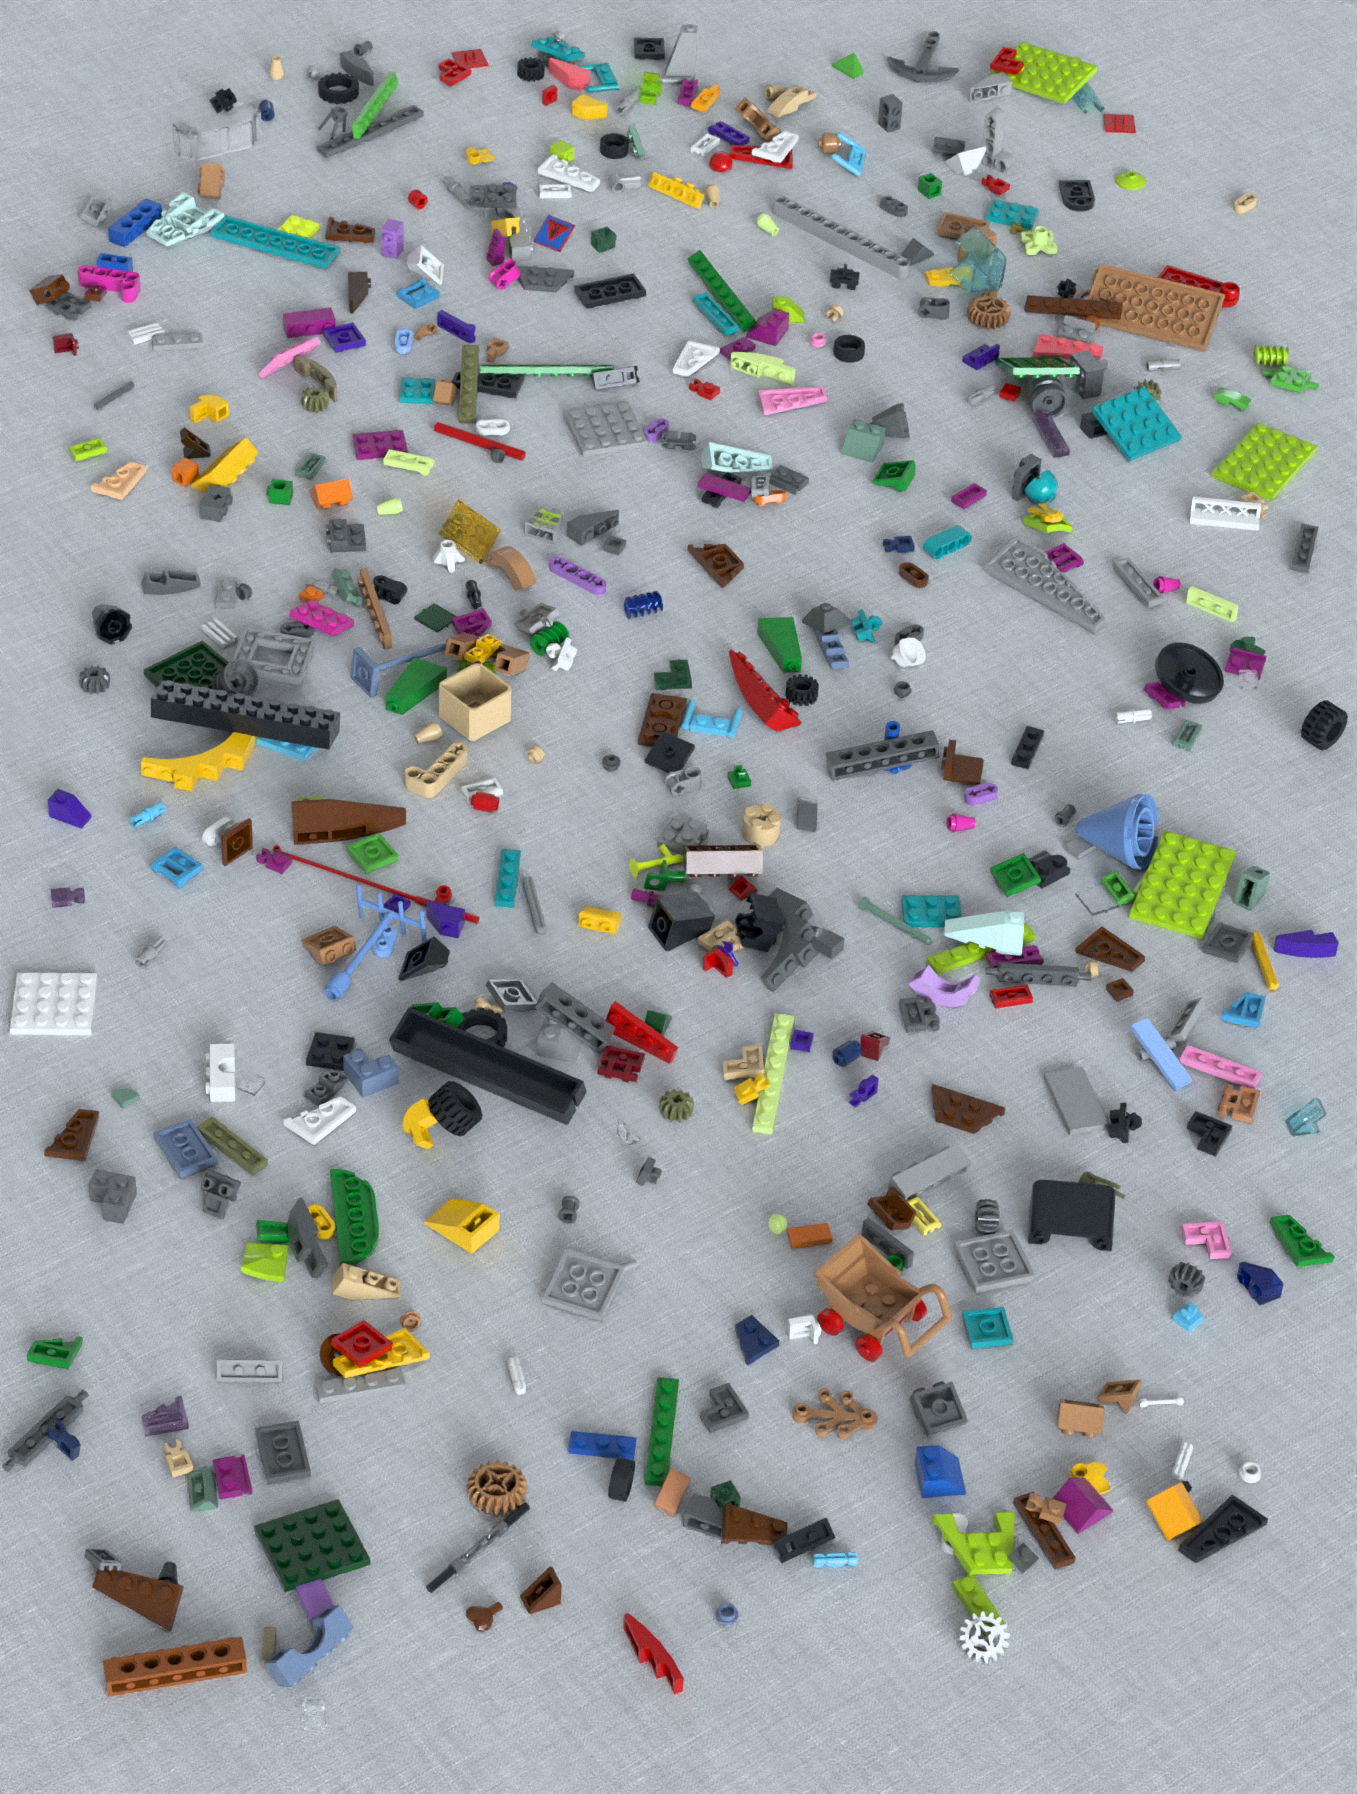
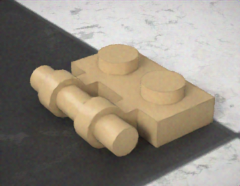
M727 920L698 937V943L709 952L717 949L718 945L724 947L722 941L730 942L733 945L732 953L744 948L741 945L737 928Z

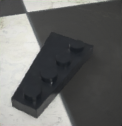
M1232 1494L1179 1545L1178 1551L1193 1562L1198 1563L1267 1525L1268 1518Z

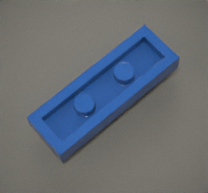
M571 1431L568 1454L608 1458L620 1457L634 1460L637 1437Z

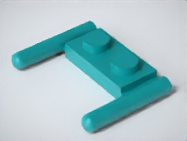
M608 63L578 66L590 71L595 70V74L601 84L587 87L586 91L588 93L619 89V84Z

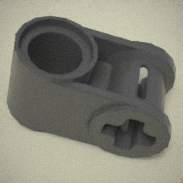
M924 297L920 300V307L918 309L920 317L945 320L949 317L950 302L948 299Z

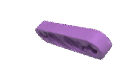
M556 556L550 559L549 569L551 572L593 594L601 595L606 592V581L562 557Z

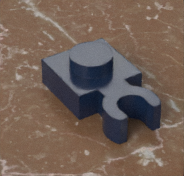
M911 535L894 537V540L883 539L882 546L885 547V552H892L893 550H896L897 553L914 552L915 545Z

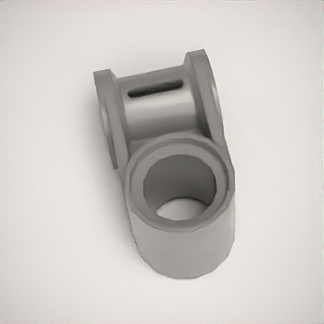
M691 766L686 769L670 772L664 778V782L671 788L670 791L674 796L697 791L701 788V770L698 767Z

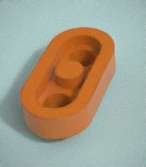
M771 490L767 497H764V495L753 497V502L760 506L767 505V502L783 503L787 499V491Z

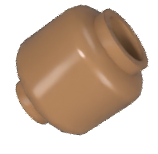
M823 133L821 138H818V148H821L823 153H836L840 150L841 140L837 138L836 133Z

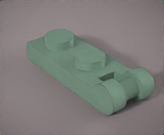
M335 568L332 576L342 600L360 606L363 597L358 594L351 574L347 570Z

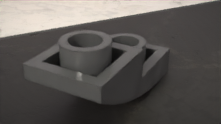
M798 798L797 829L811 832L816 831L817 800Z
M331 1069L319 1076V1081L316 1085L305 1090L304 1097L319 1106L331 1099L344 1086L348 1078L338 1071Z

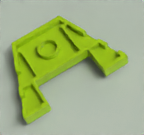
M1014 1512L995 1513L993 1520L997 1532L959 1533L953 1514H934L932 1523L943 1532L941 1536L946 1542H950L954 1548L953 1553L968 1575L1011 1573L1013 1563L1007 1557L1014 1551Z

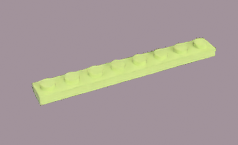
M778 1013L774 1015L764 1066L765 1078L769 1080L771 1086L759 1092L752 1132L773 1134L795 1017L793 1015Z

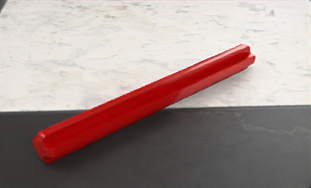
M439 422L434 425V431L491 451L500 449L505 452L506 456L521 461L526 457V452Z

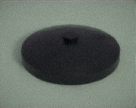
M1180 642L1171 643L1160 651L1155 660V671L1162 685L1174 696L1184 701L1196 704L1208 703L1214 700L1223 688L1224 677L1220 666L1212 656L1197 646Z

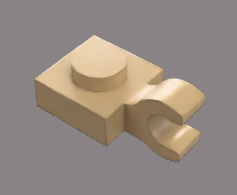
M1250 492L1240 497V502L1261 504L1260 517L1267 516L1264 510L1268 508V505L1264 503V499L1259 495Z

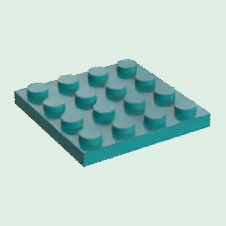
M1145 386L1094 406L1091 410L1128 462L1180 441L1182 438L1181 434Z

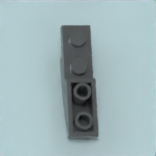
M299 1198L290 1211L288 1218L290 1245L297 1262L304 1261L312 1278H319L327 1267L328 1262L315 1238L319 1231L303 1198Z

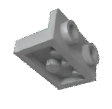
M1065 315L1063 325L1058 331L1057 337L1090 343L1094 338L1096 324Z

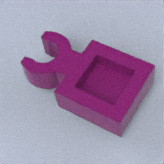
M262 848V855L257 854L256 861L262 864L266 863V868L283 874L292 864V857L278 851L272 854L268 849Z

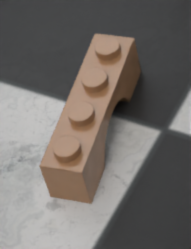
M744 97L735 108L742 117L758 130L757 132L766 141L771 142L773 137L782 133L747 98Z

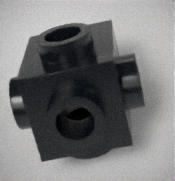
M223 88L215 93L216 96L209 100L217 114L223 110L226 112L234 108L233 104L237 102L230 88L225 91Z

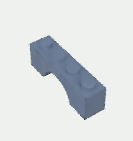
M340 1605L327 1606L312 1620L313 1638L305 1651L299 1653L292 1648L280 1649L264 1663L278 1686L291 1687L301 1680V1675L315 1668L316 1662L320 1658L329 1655L333 1651L332 1647L344 1641L349 1636L348 1633L354 1627Z

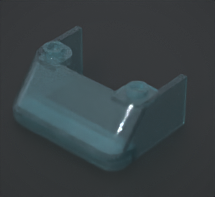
M973 226L956 240V243L967 252V258L953 268L949 274L961 284L965 291H997L1002 287L1007 259L1003 252L979 229Z

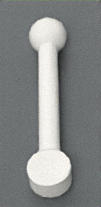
M1182 1397L1167 1400L1147 1401L1145 1398L1139 1400L1140 1407L1173 1403L1182 1405L1184 1402Z

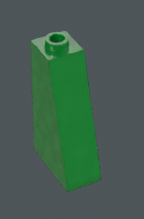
M794 617L758 618L757 634L782 672H801L802 656Z
M413 658L386 694V710L401 715L406 713L439 689V683L447 679V667Z

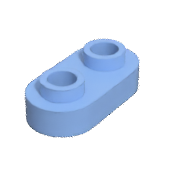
M400 329L396 333L395 351L400 354H406L411 350L413 332L410 329Z
M388 925L373 944L374 955L384 958L392 954L397 941V929Z

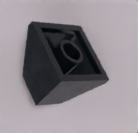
M436 937L428 939L407 952L398 979L400 981L407 980L445 967L448 963L450 950Z

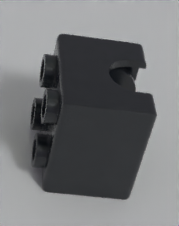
M750 893L746 902L751 903L749 909H753V911L748 914L738 913L735 918L742 947L768 952L770 947L775 945L779 932L785 928V920L782 918L781 907L778 905L777 898Z

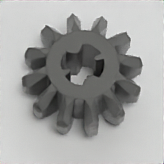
M91 665L90 668H84V671L80 672L79 685L84 692H89L90 695L93 693L99 694V692H105L109 688L110 675L106 668H100L99 665L97 667Z
M979 1200L976 1204L974 1223L978 1233L990 1235L995 1234L998 1230L1000 1210L996 1200Z
M1180 1262L1171 1269L1168 1282L1171 1284L1172 1289L1177 1290V1293L1180 1292L1184 1296L1188 1294L1190 1297H1193L1201 1292L1206 1277L1202 1275V1270L1197 1269V1265L1192 1266L1189 1262L1187 1264Z

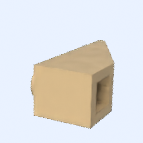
M342 1263L331 1278L332 1295L349 1300L400 1298L401 1296L399 1279Z

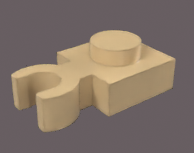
M178 1439L175 1440V1448H170L167 1443H164L165 1461L172 1478L194 1472L187 1450L181 1451V1442Z

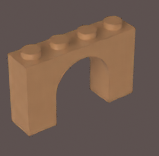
M465 632L449 637L444 655L463 660L465 653L476 647V640L481 637ZM500 644L487 660L495 662L494 671L511 676L526 670L530 652Z

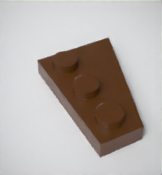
M1103 926L1076 947V953L1130 972H1133L1145 962V956Z

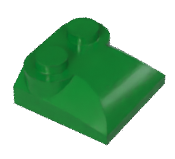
M914 460L883 463L872 481L873 485L893 487L894 490L899 492L905 491L916 475Z

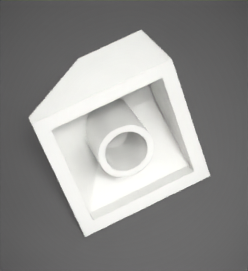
M981 147L958 153L946 160V164L957 175H970L978 167L986 148Z
M420 245L408 255V268L439 285L442 284L444 264L425 247Z

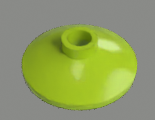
M1134 171L1121 172L1115 177L1116 184L1127 190H1138L1146 185L1145 177Z

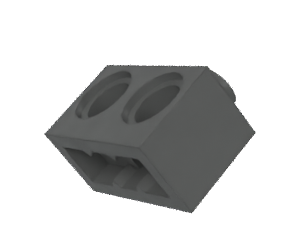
M894 94L880 97L878 124L887 133L901 128L903 102Z

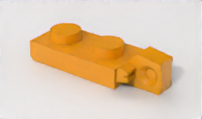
M714 84L710 89L705 88L691 103V108L705 112L719 97L720 85Z

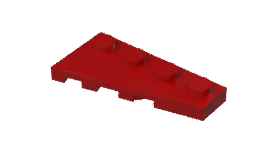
M730 145V156L734 160L793 169L792 149L782 162L779 163L752 155V149H759L761 146Z
M615 1001L611 1005L606 1021L616 1027L613 1035L669 1064L674 1060L678 1051L676 1045Z

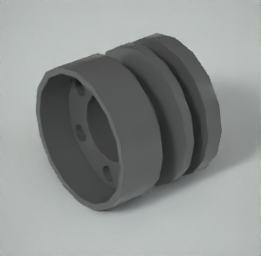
M241 659L233 660L214 677L212 689L251 696L257 690L260 678L252 664Z

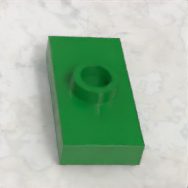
M257 1220V1240L290 1243L288 1223Z

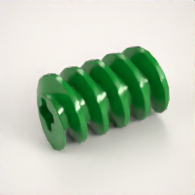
M553 621L551 627L546 626L531 637L530 646L537 655L542 656L547 654L546 649L549 644H561L566 637L569 638V631L561 622Z

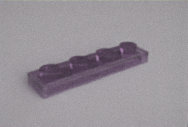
M1049 412L1032 413V420L1053 458L1069 456L1070 449Z

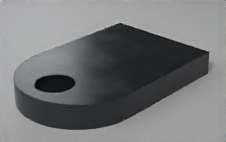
M1059 180L1062 200L1068 209L1081 212L1093 208L1095 197L1090 180Z

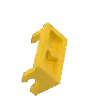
M520 217L491 221L492 234L493 230L497 228L504 237L512 236V226L515 227V233L518 234L520 230Z

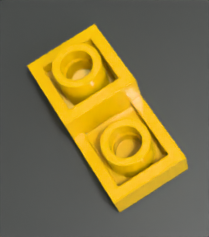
M486 634L476 640V647L467 651L464 659L471 663L480 661L482 664L497 650L502 640L491 634Z

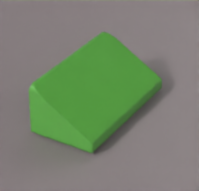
M1117 870L1100 879L1118 905L1134 903L1136 899L1134 893Z

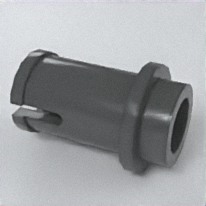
M366 41L362 44H356L353 50L356 55L362 56L365 52L372 50L373 46L370 41Z
M1067 804L1062 811L1057 812L1055 815L1056 823L1058 825H1066L1071 816L1076 813L1075 807Z

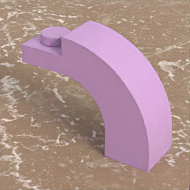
M928 965L916 971L908 984L924 999L931 998L933 1003L945 1007H958L966 1004L968 998L977 991V985L981 979L975 974L960 982H950L938 976Z

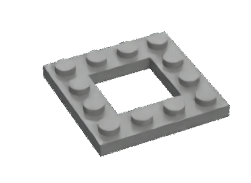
M245 626L232 661L241 659L249 662L257 670L259 678L301 686L315 648L316 640ZM258 646L292 652L288 666L253 660Z

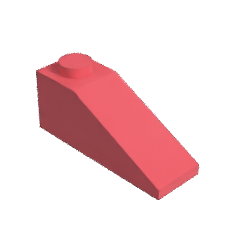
M551 57L549 58V73L566 87L581 92L590 83V70Z

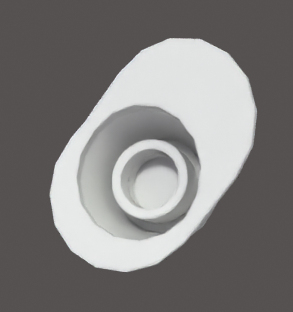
M906 638L901 639L893 647V656L890 659L895 660L901 667L915 666L924 663L926 654L922 644L917 639Z

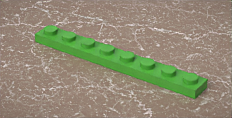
M396 72L388 73L352 123L354 138L360 139L396 87H398L399 81L396 78Z

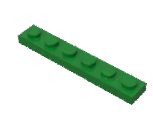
M657 1377L645 1485L662 1486L669 1472L679 1379Z

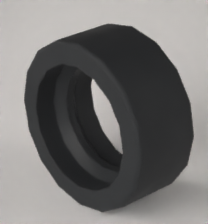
M618 133L606 134L600 139V153L610 159L623 158L629 153V139Z
M855 335L839 336L834 342V356L842 362H858L864 357L865 342L862 338ZM845 347H850V348H854V350H847V349H844V348H845Z
M617 1457L610 1478L608 1498L623 1502L627 1501L635 1473L634 1460Z

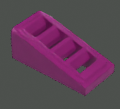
M497 228L493 230L486 259L492 266L500 265L504 262V236Z

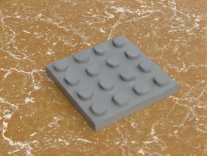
M629 402L564 412V418L583 457L648 447V440Z

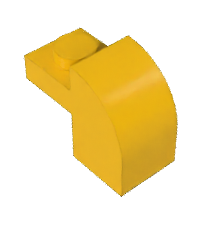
M216 395L199 396L198 403L189 407L190 421L195 424L208 417L217 423L229 416V402Z
M423 1098L413 1104L406 1111L403 1118V1131L412 1135V1139L417 1146L427 1150L434 1146L428 1128L437 1123L429 1108L428 1100Z

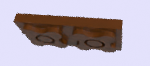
M651 693L639 734L638 745L653 747L663 731L678 737L687 698Z

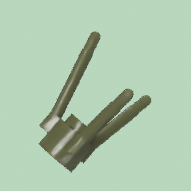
M1088 1171L1081 1175L1078 1182L1109 1185L1117 1189L1121 1188L1120 1185ZM1115 1190V1195L1125 1198L1124 1194Z

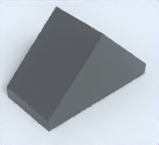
M913 238L901 256L907 258L910 261V266L934 256V253Z

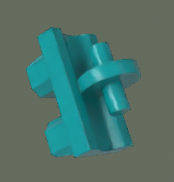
M863 609L858 611L859 616L851 619L859 642L869 638L870 643H873L875 639L871 630L877 631L881 627L882 621L878 616H870L867 620Z

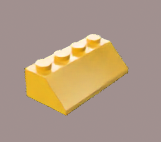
M245 437L227 448L190 486L205 493L210 484L228 487V484H232L238 479L237 475H241L247 470L246 466L255 462L256 459L254 457L259 452L248 438Z

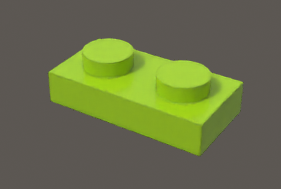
M101 438L69 446L68 450L73 459L79 461L107 453V446Z

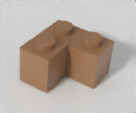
M202 163V168H199L201 183H198V193H200L202 198L221 199V190L225 183L224 168L220 164Z

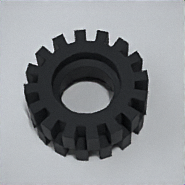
M525 57L518 61L517 75L520 79L523 78V81L528 80V82L530 80L535 82V80L543 79L545 63L541 59L537 60L536 57L534 59L532 57L527 59Z
M798 674V677L793 675V678L790 677L786 682V699H789L790 703L793 702V705H797V703L799 706H803V704L809 706V703L812 705L814 701H817L819 684L816 679L813 680L812 676L808 678L806 674L804 677L802 674Z

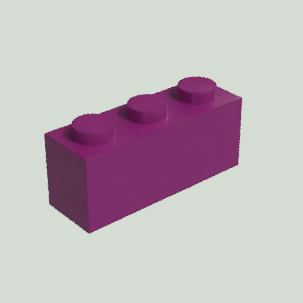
M331 307L283 313V328L287 338L323 334V329L335 327V316Z

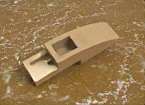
M794 86L782 93L771 104L767 113L773 114L774 117L791 114V112L798 110V105H801V103L816 99V92Z

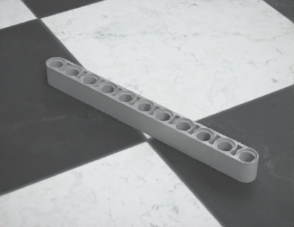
M777 195L773 197L772 213L775 216L898 279L909 277L910 261L907 258L785 196Z

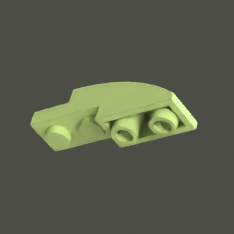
M733 352L731 354L730 367L758 378L764 375L789 385L795 382V368L784 365V360L750 352Z

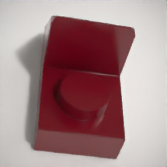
M874 1031L862 1034L860 1043L862 1053L860 1055L879 1061L883 1046L889 1044L891 1037Z

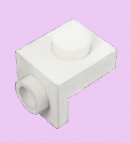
M813 1315L788 1319L787 1335L789 1339L810 1336L812 1343L818 1344V1336L821 1335L820 1324L815 1322Z

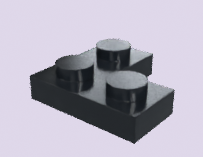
M1195 1111L1187 1123L1186 1129L1203 1135L1197 1149L1216 1157L1230 1135L1233 1126Z

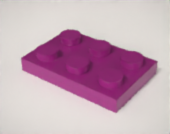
M403 430L352 434L357 460L384 458L389 449L408 453Z

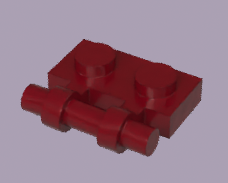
M606 1046L601 1058V1065L607 1067L599 1066L597 1074L604 1075L608 1079L612 1077L622 1079V1082H637L638 1074H633L632 1071L640 1073L645 1060V1053ZM614 1068L623 1069L624 1071L614 1070Z

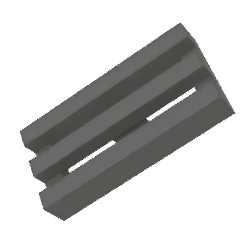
M107 1549L85 1550L84 1558L99 1570H104L105 1567L107 1570L115 1568L117 1571H121L122 1562Z

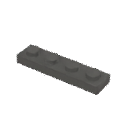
M1301 524L1291 570L1309 572L1318 526Z

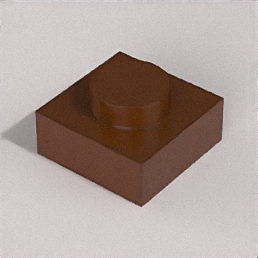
M1124 978L1106 985L1107 992L1116 1002L1133 996L1134 990Z

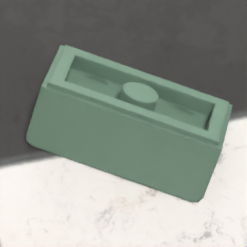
M204 1466L188 1474L191 1511L217 1509L218 1499L214 1472L207 1466Z

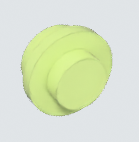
M779 1214L771 1215L769 1219L770 1230L776 1235L782 1234L787 1229L786 1218Z

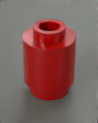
M477 791L471 797V805H473L474 810L492 813V811L497 812L500 799L495 794Z

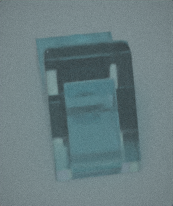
M1315 1097L1287 1118L1285 1122L1292 1136L1316 1134L1320 1132L1316 1122L1326 1116L1327 1113L1321 1100Z

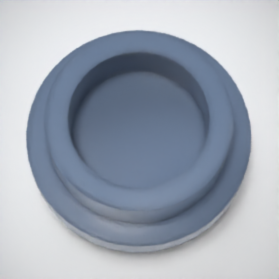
M723 1603L717 1608L715 1617L719 1623L731 1625L738 1619V1610L731 1603Z

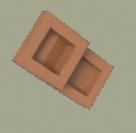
M670 1468L653 1506L673 1516L684 1495L690 1477Z

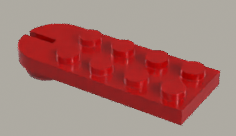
M1169 265L1157 277L1225 294L1222 307H1232L1239 301L1240 288L1234 282L1223 283Z

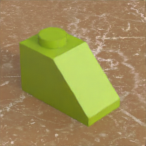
M784 296L772 297V310L777 309L790 313L789 323L805 322L804 310L793 300Z

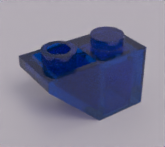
M1247 1262L1239 1263L1237 1279L1240 1284L1244 1285L1251 1298L1255 1299L1259 1306L1281 1298L1284 1283L1273 1269Z

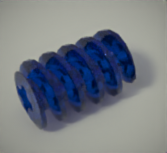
M658 591L642 593L639 596L633 595L632 598L628 596L624 601V611L627 619H631V614H633L634 618H637L638 612L641 617L644 616V611L650 615L651 609L654 613H657L658 608L660 611H663V601Z

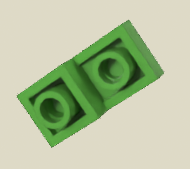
M1219 388L1214 395V398L1220 404L1228 406L1232 402L1236 408L1243 411L1252 400L1239 392L1225 388Z

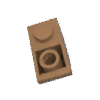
M442 379L441 382L436 381L433 401L436 404L452 406L458 393V388L450 380Z

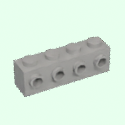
M958 1143L952 1147L946 1146L940 1153L936 1155L931 1154L922 1162L911 1164L907 1170L894 1173L890 1177L888 1189L889 1187H894L906 1201H909L915 1197H921L967 1173L972 1162Z

